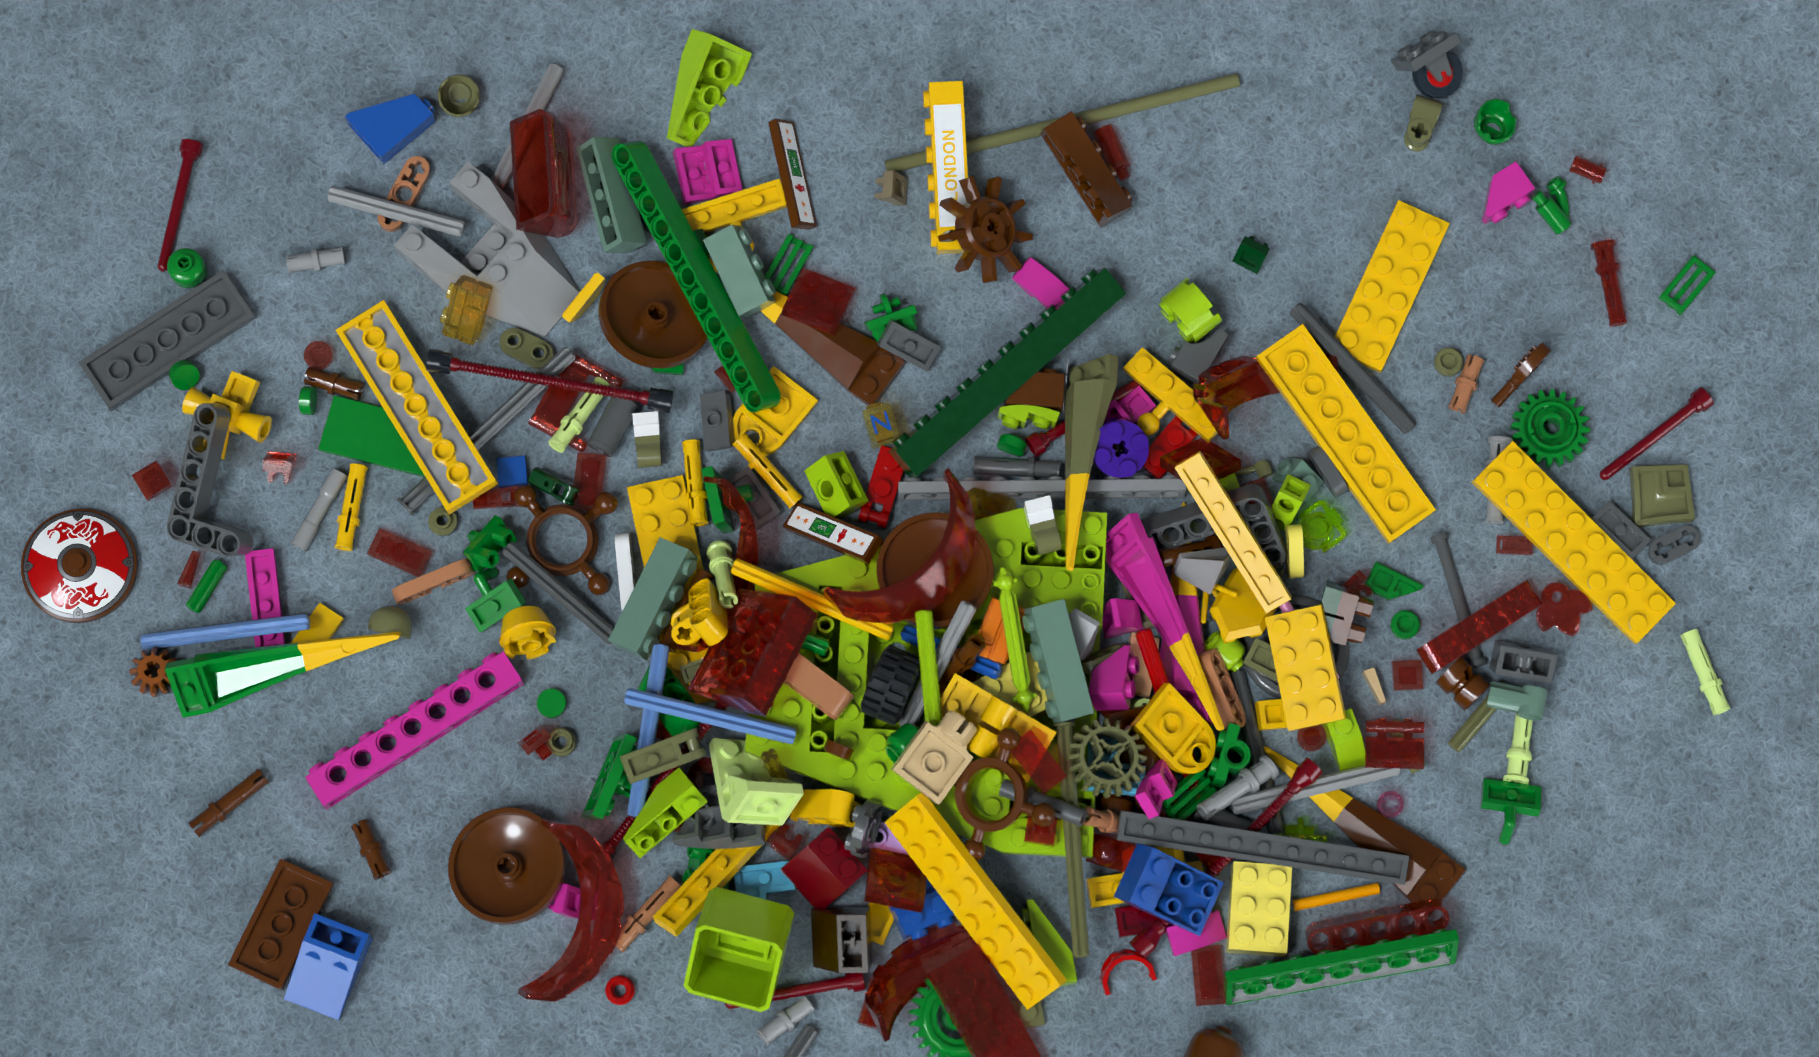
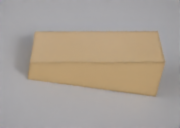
M1375 668L1364 670L1362 675L1378 705H1383L1386 700Z

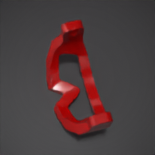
M1122 949L1111 953L1103 963L1100 974L1105 995H1110V988L1107 984L1110 971L1117 964L1124 960L1140 961L1148 968L1149 977L1154 981L1157 978L1152 963L1138 952L1130 949Z

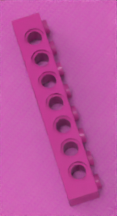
M504 651L500 654L494 652L482 660L483 664L474 670L472 668L464 670L457 676L459 680L451 685L445 683L432 692L434 695L425 701L419 699L408 707L409 711L402 716L394 715L383 723L384 727L374 733L371 730L363 734L358 739V744L351 748L349 746L341 748L334 753L333 756L335 758L328 763L320 762L310 768V774L305 776L323 807L326 810L523 686L522 679ZM486 675L495 677L494 685L489 688L480 686L481 679ZM460 691L471 693L469 701L463 704L455 701L456 695ZM437 706L446 708V713L441 719H433L431 717V711ZM412 722L421 724L420 731L415 735L406 733L407 726ZM386 738L396 739V746L392 750L385 751L381 748L382 742ZM363 753L370 754L371 762L367 766L361 767L357 765L359 755ZM337 769L346 770V778L341 782L332 781V774Z

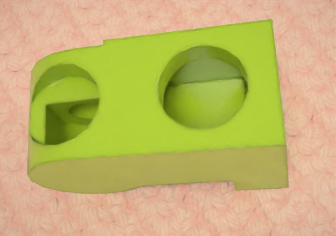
M1287 474L1271 507L1277 524L1283 531H1285L1286 525L1292 523L1311 487L1310 484L1290 474Z

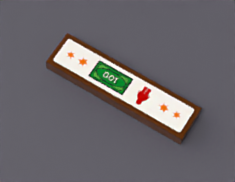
M775 118L768 123L791 227L804 230L814 229L817 225L794 122Z
M798 502L783 525L791 533L868 565L883 542L879 535Z

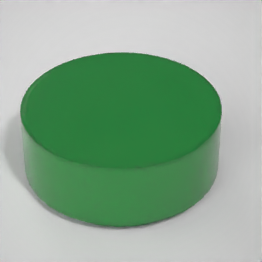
M188 360L176 362L169 371L170 381L179 390L191 389L197 384L200 376L196 366Z
M304 386L300 391L299 410L302 415L315 414L317 400L315 387Z
M1012 434L1000 435L996 445L1000 451L1017 457L1023 456L1027 447L1024 440Z
M1402 610L1393 616L1390 628L1394 636L1402 640H1408L1417 634L1420 622L1413 612Z
M547 689L538 696L537 708L540 714L546 718H558L566 709V700L560 691Z

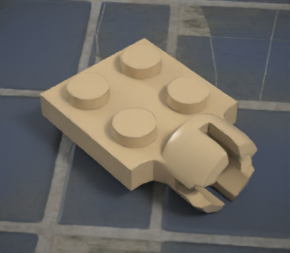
M951 710L935 726L925 721L894 763L891 770L939 805L973 759V756L967 751V744L975 735L977 728L971 721H965L963 715Z

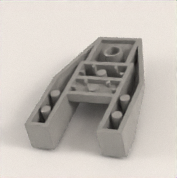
M467 161L449 182L452 192L490 221L493 226L461 262L457 261L414 225H411L394 244L396 253L462 307L545 337L562 318L563 312L580 291L536 222L493 181Z

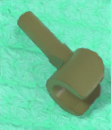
M1260 460L1249 467L1231 469V473H1235V475L1256 472L1259 480L1273 475L1271 466L1266 460Z

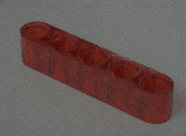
M1526 580L1416 651L1432 675L1543 603L1529 581Z
M1429 899L1311 923L1306 928L1305 939L1309 949L1315 954L1324 950L1341 951L1352 945L1368 946L1380 940L1394 941L1403 939L1411 934L1424 935L1439 929H1445L1449 923V914L1441 901ZM1440 910L1442 915L1438 920L1431 921L1427 919L1431 911ZM1411 916L1413 921L1409 926H1400L1398 924L1400 918ZM1381 921L1384 923L1383 929L1379 932L1369 930L1373 922ZM1346 927H1352L1356 930L1354 935L1349 938L1342 937L1340 933ZM1316 933L1327 935L1326 940L1322 943L1316 944L1311 941Z

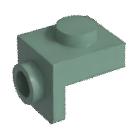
M1291 457L1279 463L1276 473L1272 477L1276 483L1283 484L1287 474H1290L1310 484L1311 487L1303 503H1308L1324 482L1302 459Z

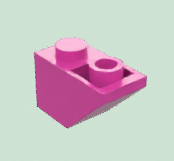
M1516 161L1492 176L1482 216L1484 224L1490 221L1496 224L1508 216V210L1514 206L1517 209H1521L1532 200L1530 196L1533 194L1535 187Z
M1124 645L1092 670L1089 695L1096 711L1129 710L1131 698H1134L1136 693L1135 674H1138L1140 669L1139 658L1134 656L1130 645Z

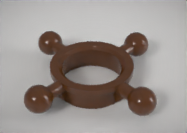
M519 486L514 493L515 502L520 507L528 508L535 516L530 523L526 537L529 555L552 575L569 576L581 571L588 579V588L594 595L606 594L611 585L609 577L604 573H597L590 565L596 555L599 543L597 528L593 521L602 514H611L617 509L618 500L616 496L611 492L600 493L595 499V506L586 513L575 506L567 504L553 505L543 509L536 500L537 493L532 486ZM564 514L575 517L583 524L587 533L585 551L579 559L567 565H555L546 561L537 547V534L541 525L555 515ZM517 566L510 568L506 576L507 580L512 578L518 589L525 587L530 578Z
M1005 727L999 731L997 743L1000 748L997 758L988 757L973 761L965 768L953 785L955 786V802L958 811L963 819L974 827L971 839H968L964 846L976 861L981 860L985 855L986 849L983 843L985 832L1000 831L1011 826L1022 813L1032 816L1034 823L1041 827L1049 826L1055 819V810L1050 804L1040 803L1034 805L1027 802L1028 788L1021 772L1009 762L1011 750L1018 747L1021 739L1019 732L1013 727ZM987 768H995L1005 773L1011 780L1015 791L1014 804L1010 812L999 820H990L982 816L974 807L971 798L973 781L980 772Z

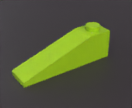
M695 29L691 30L681 55L667 139L685 147H692L710 123L709 112L716 104L719 107L723 106L726 99L722 95L730 84L737 87L741 82L752 53L712 34Z

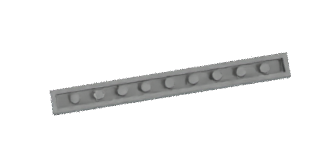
M1175 475L1163 476L1162 479H1150L1149 476H1135L1133 479L1108 476L1104 480H1093L1089 476L1085 499L1184 498L1186 485L1182 479ZM1059 476L1049 477L1047 480L1021 477L1013 481H1007V478L993 477L990 481H978V478L966 477L961 479V481H950V479L943 477L934 478L933 481L907 478L904 479V482H898V501L1037 499L1050 495L1051 499H1065V480Z

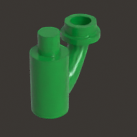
M1556 176L1546 185L1549 195L1555 194L1557 203L1551 196L1545 197L1541 191H1537L1532 196V199L1537 204L1535 209L1556 235L1565 231L1572 223L1569 219L1570 208L1564 189L1567 182L1565 179H1561L1560 176Z

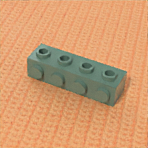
M593 137L576 147L603 251L604 253H629L646 244L647 241L638 208L612 161V149L620 141L619 138Z
M660 537L608 641L618 649L647 661L650 654H652L653 645L658 644V638L663 628L667 627L670 622L671 612L676 602H679L683 596L684 586L688 578L696 570L698 557L689 549Z
M1061 599L1024 609L1023 625L1026 632H1030L1032 640L1030 652L1033 660L1037 661L1040 672L1037 674L1041 689H1045L1047 697L1045 709L1048 717L1053 719V723L1094 713L1065 600Z

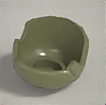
M461 74L447 77L440 84L437 92L439 106L446 114L456 118L465 117L473 113L480 101L478 85L471 77ZM466 99L463 102H456V100Z
M383 606L371 613L368 629L380 633L401 632L400 637L410 639L412 619L406 611L399 607Z

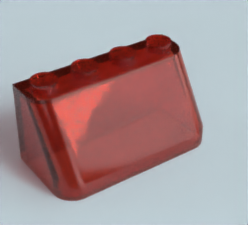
M538 109L510 121L516 230L560 238L571 234L578 223L572 134L569 128L551 111Z

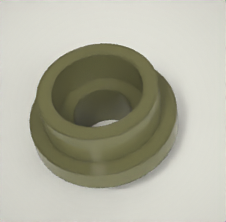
M440 507L430 514L428 524L434 534L447 536L456 529L457 517L454 512L449 515L444 507ZM440 517L448 519V522L443 526L437 524Z
M556 728L547 737V747L555 756H567L575 748V736L567 728ZM558 738H565L567 744L564 747H558L556 745Z

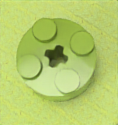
M1187 277L1160 298L1158 305L1161 308V314L1170 324L1176 321L1179 335L1188 343L1198 342L1222 322V318L1218 313L1214 315L1210 309L1213 307L1211 302L1193 282L1190 284Z

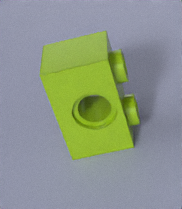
M844 451L824 455L804 470L823 512L837 519L844 518L869 502Z

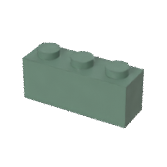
M732 224L703 240L738 316L749 317L776 303L774 298L775 288L772 282L765 278L761 270L764 268L762 260L757 253H753L750 246L752 240L745 228Z

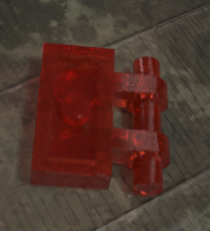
M1378 718L1377 721L1366 720V732H1377V737H1366L1365 768L1424 769V738H1413V733H1424V722H1413V719L1405 718L1404 721H1386V718ZM1386 732L1404 733L1403 738L1386 737Z

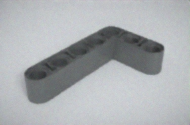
M203 403L195 409L167 522V532L176 541L227 557L244 556L253 548V538L250 533L243 529L206 518L230 422V411L222 403ZM211 411L214 413L213 422L210 419ZM204 439L207 440V448H206V450H205V448H204V446H203V441H204ZM198 466L201 470L200 477H198L196 473ZM191 494H192L193 497H194V503H193V505H192L191 502H190V496H191ZM184 522H186V524H187V531H186V533L184 532V529H183V524H184ZM209 529L212 532L211 541L208 538ZM234 537H235L236 540H237V547H236V549H235L234 546H233V539H234Z
M1249 484L1227 491L1230 499L1273 567L1282 565L1285 560L1284 538L1263 489L1258 485ZM1250 500H1255V501H1257L1258 503H1256V504H1248V503H1246V502H1248V501H1250ZM1196 502L1141 520L1148 538L1153 537L1157 550L1177 547L1216 534ZM1196 518L1203 519L1202 522H1194L1192 520ZM1259 524L1267 525L1265 528H1258L1257 526ZM1169 527H1173V528H1175L1176 530H1174V531H1167V530H1165V529H1166V528H1169ZM1269 548H1276V549H1278V550L1273 551V552L1267 551V549H1269Z

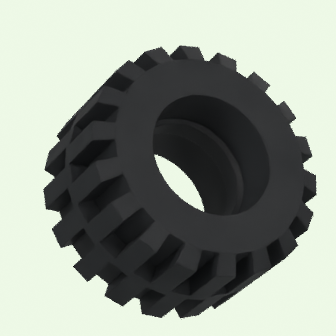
M887 646L883 650L861 702V712L893 726L897 724L903 716L921 673L919 657L895 646Z

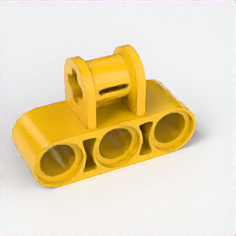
M708 578L698 581L691 587L688 593L689 603L677 609L671 616L672 638L677 644L689 645L702 638L707 645L712 646L719 643L728 633L727 608L720 605L717 588Z
M804 789L803 796L790 815V819L793 821L801 819L809 821L808 824L813 825L826 824L832 827H854L855 822L852 821V815L856 805L861 804L853 801L854 794L836 789Z

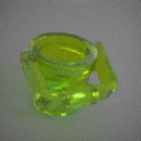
M1326 500L1315 502L1298 515L1300 519L1299 524H1301L1303 531V546L1309 550L1322 549V552L1326 553L1348 537V530L1343 524L1344 520L1335 507L1332 508ZM1319 506H1322L1326 513L1321 511H1313L1317 509ZM1334 526L1341 535L1331 542L1334 535Z

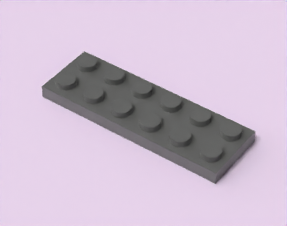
M223 270L78 363L109 410L112 411L168 375L171 367L176 362L181 360L190 361L254 320L255 316Z

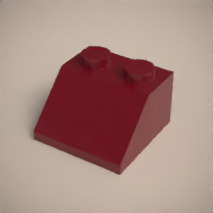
M830 827L823 830L780 869L813 908H826L868 871L854 855H851L849 850L845 849V844Z

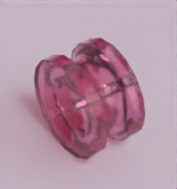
M1393 791L1383 793L1376 804L1377 811L1389 819L1398 816L1404 806L1402 797ZM1388 797L1390 801L1396 800L1398 806L1394 807L1396 811L1384 810L1382 804H1385L1386 801L1383 799Z

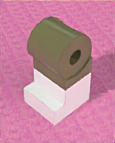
M658 411L632 413L638 468L662 466Z
M1050 495L1025 501L1023 508L1038 555L1061 550V541Z

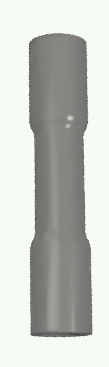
M332 468L307 518L302 522L291 542L293 546L300 547L301 550L306 552L318 531L321 520L347 478L344 473Z

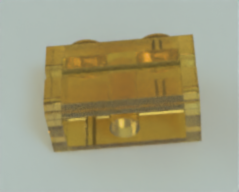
M465 275L460 276L456 283L451 282L446 293V298L450 300L449 306L443 309L440 317V323L444 324L442 330L444 336L458 339L460 342L468 345H474L482 332L493 289L492 285L476 281V279Z

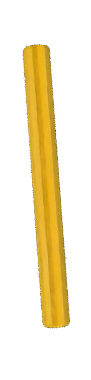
M736 559L732 565L731 573L735 576L880 638L889 640L894 631L893 624L741 559Z

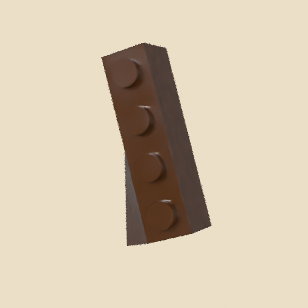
M1071 111L1043 128L1040 135L1086 207L1102 228L1131 209L1132 204L1130 202L1132 197L1125 187L1121 188L1116 181L1117 174L1110 163L1105 164L1100 156L1102 150L1094 139L1090 140L1085 133L1087 127L1080 116L1075 117Z

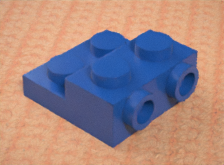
M919 868L879 886L903 940L909 937L913 941L918 940L929 934L927 929L938 925L939 929H942L955 922V914Z

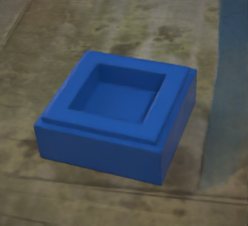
M525 455L496 458L499 488L528 485Z

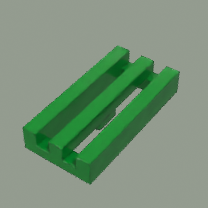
M789 233L765 274V278L771 280L790 244L795 245L774 283L772 282L775 291L785 296L790 292L813 250L812 245H807L802 240L795 239ZM800 248L805 250L786 285L782 288L780 284Z
M1693 255L1658 299L1665 302L1668 307L1674 309L1681 316L1716 272ZM1693 264L1698 266L1691 277L1671 299L1668 295ZM1702 271L1707 273L1680 306L1677 302Z
M1205 769L1198 773L1189 774L1176 786L1174 796L1163 801L1162 806L1169 818L1185 820L1197 809V804L1216 792L1214 787L1209 786L1211 782L1209 777L1203 775L1206 773ZM1195 781L1199 782L1189 792L1183 794L1180 797V799L1171 807L1170 804L1178 796H1180L1186 789H1188Z

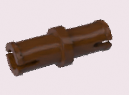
M308 367L305 376L308 379L304 378L305 385L327 390V394L330 395L337 393L357 401L362 396L363 391H360V389H364V384L361 382L343 378L336 372L329 374L312 367Z
M364 819L358 822L359 826L356 823L353 824L351 829L354 831L361 847L359 851L361 857L366 858L374 880H378L384 877V873L386 876L389 875L391 870L382 854L383 846L381 842H377L369 820Z

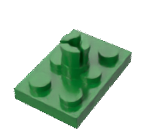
M627 733L614 737L581 815L582 818L596 821L603 819L604 815L608 817L615 803V800L611 799L614 793L630 798L632 784L628 782L619 757L637 750V746L634 745L636 737Z

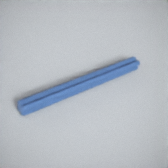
M308 614L143 634L141 635L142 649L149 650L153 647L164 648L307 630L310 628V618Z
M653 645L646 692L663 695L670 650L667 645ZM643 708L637 750L655 743L660 712ZM650 777L632 783L627 811L629 816L637 817L645 805Z
M633 688L627 689L624 702L628 705L787 744H793L796 736V729L793 727Z

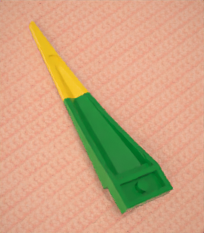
M401 632L196 654L194 658L166 663L165 671L182 718L210 713L303 672L396 640L400 637Z

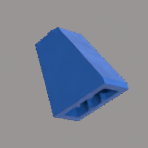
M416 94L350 112L345 116V119L351 129L379 160L385 164L435 123L433 115L435 109L425 98L420 100Z

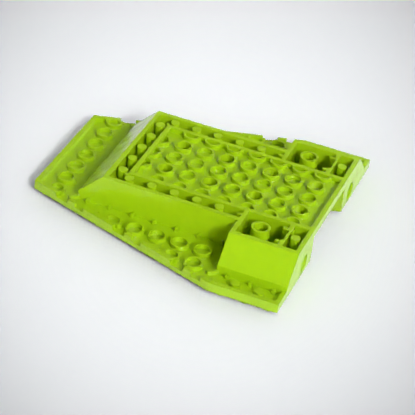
M1024 508L968 522L983 536L991 551L993 581L997 580L1000 568L1005 567L1008 574L1017 578V583H1014L1011 589L1016 594L1019 606L1027 609L1064 599L1068 614L1076 608L1100 622L1092 653L1100 650V632L1103 623L1107 513L1082 511L1073 571L1066 570L1065 510H1053L1061 541V550L1038 555ZM882 545L878 548L869 565L843 555L776 573V575L893 624L894 631L889 640L880 638L755 584L754 597L763 600V603L753 621L750 674L757 681L749 690L747 716L793 727L796 729V736L793 744H787L746 734L745 753L796 771V773L806 777L814 778L839 790L850 792L862 799H872L881 802L885 808L899 811L921 793L891 770L894 763L886 753L887 737L900 728V724L898 722L893 726L861 712V702L874 668L887 646L896 643L901 644L907 652L919 657L918 647L903 641L900 635L904 626L910 623L901 619L889 608L879 590L877 560ZM993 581L987 599L973 615L969 624L981 625L991 597L999 598L1001 589L998 586L994 587ZM781 621L828 639L830 645L827 653L822 656L775 638L773 631L777 622ZM947 628L934 629V635L943 638ZM1024 629L1022 634L1025 653L1027 654L1030 652L1032 640L1030 634ZM787 646L797 651L854 695L853 700L837 720L823 713L770 672V667ZM968 669L961 677L974 682L985 675ZM920 673L919 679H918V681H917V684H916V686H915V689H914V691H913V694H914V692H915V690H916V688H917V686H918V684H919V682H920V680H921V673ZM1085 677L1086 684H1087L1088 691H1089V686H1090L1091 678H1086V677ZM1094 706V713L1076 718L1073 736L1076 732L1083 734L1081 728L1085 724L1092 729L1093 720H1097V711ZM923 712L921 718L919 719V721H918L916 727L922 726V725L924 724V722H925V714H924V712ZM1047 714L1036 719L1056 731L1052 727L1055 724L1053 719L1049 718ZM1056 734L1031 779L1026 784L1028 788L1029 786H1034L1038 792L1061 800ZM827 739L853 749L854 752L851 760L848 761L825 752L823 748ZM1086 744L1085 750H1084L1085 762H1086L1087 744ZM967 749L968 753L973 756L970 763L982 758ZM987 768L980 772L973 781L971 788V798L974 807L982 816L990 820L1002 819L1010 812L1014 801L999 796V790L1003 781L1006 778L1009 779V777L995 768ZM1082 779L1077 783L1078 807H1092L1095 809V796H1093L1091 791L1082 790L1084 780ZM952 786L939 805L930 800L955 834L971 839L974 827L969 825L958 811L955 802V786ZM1022 813L1011 826L1000 831L985 832L983 839L985 846L1003 854L1066 857L1063 820L1057 817L1049 826L1041 827L1034 823L1032 816ZM1082 825L1080 827L1082 858L1093 857L1094 827Z

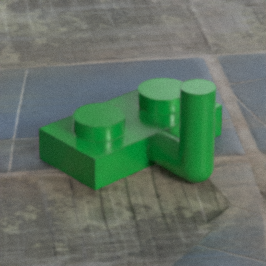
M495 567L493 569L488 568L474 575L473 580L483 596L465 608L480 633L502 620L509 611L526 604L512 578L494 589L491 588L488 581L498 576V570Z
M1483 779L1481 809L1505 812L1504 824L1499 837L1501 844L1507 845L1510 843L1516 826V814L1539 816L1541 810V786Z

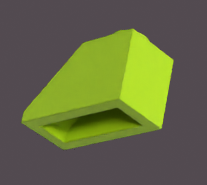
M1352 708L1345 710L1347 719L1322 724L1339 771L1368 765L1362 734Z

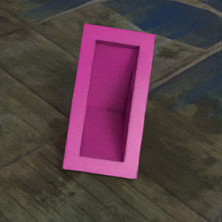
M1115 598L1110 599L1104 605L1102 623L1104 638H1114L1143 629L1139 604L1136 600Z

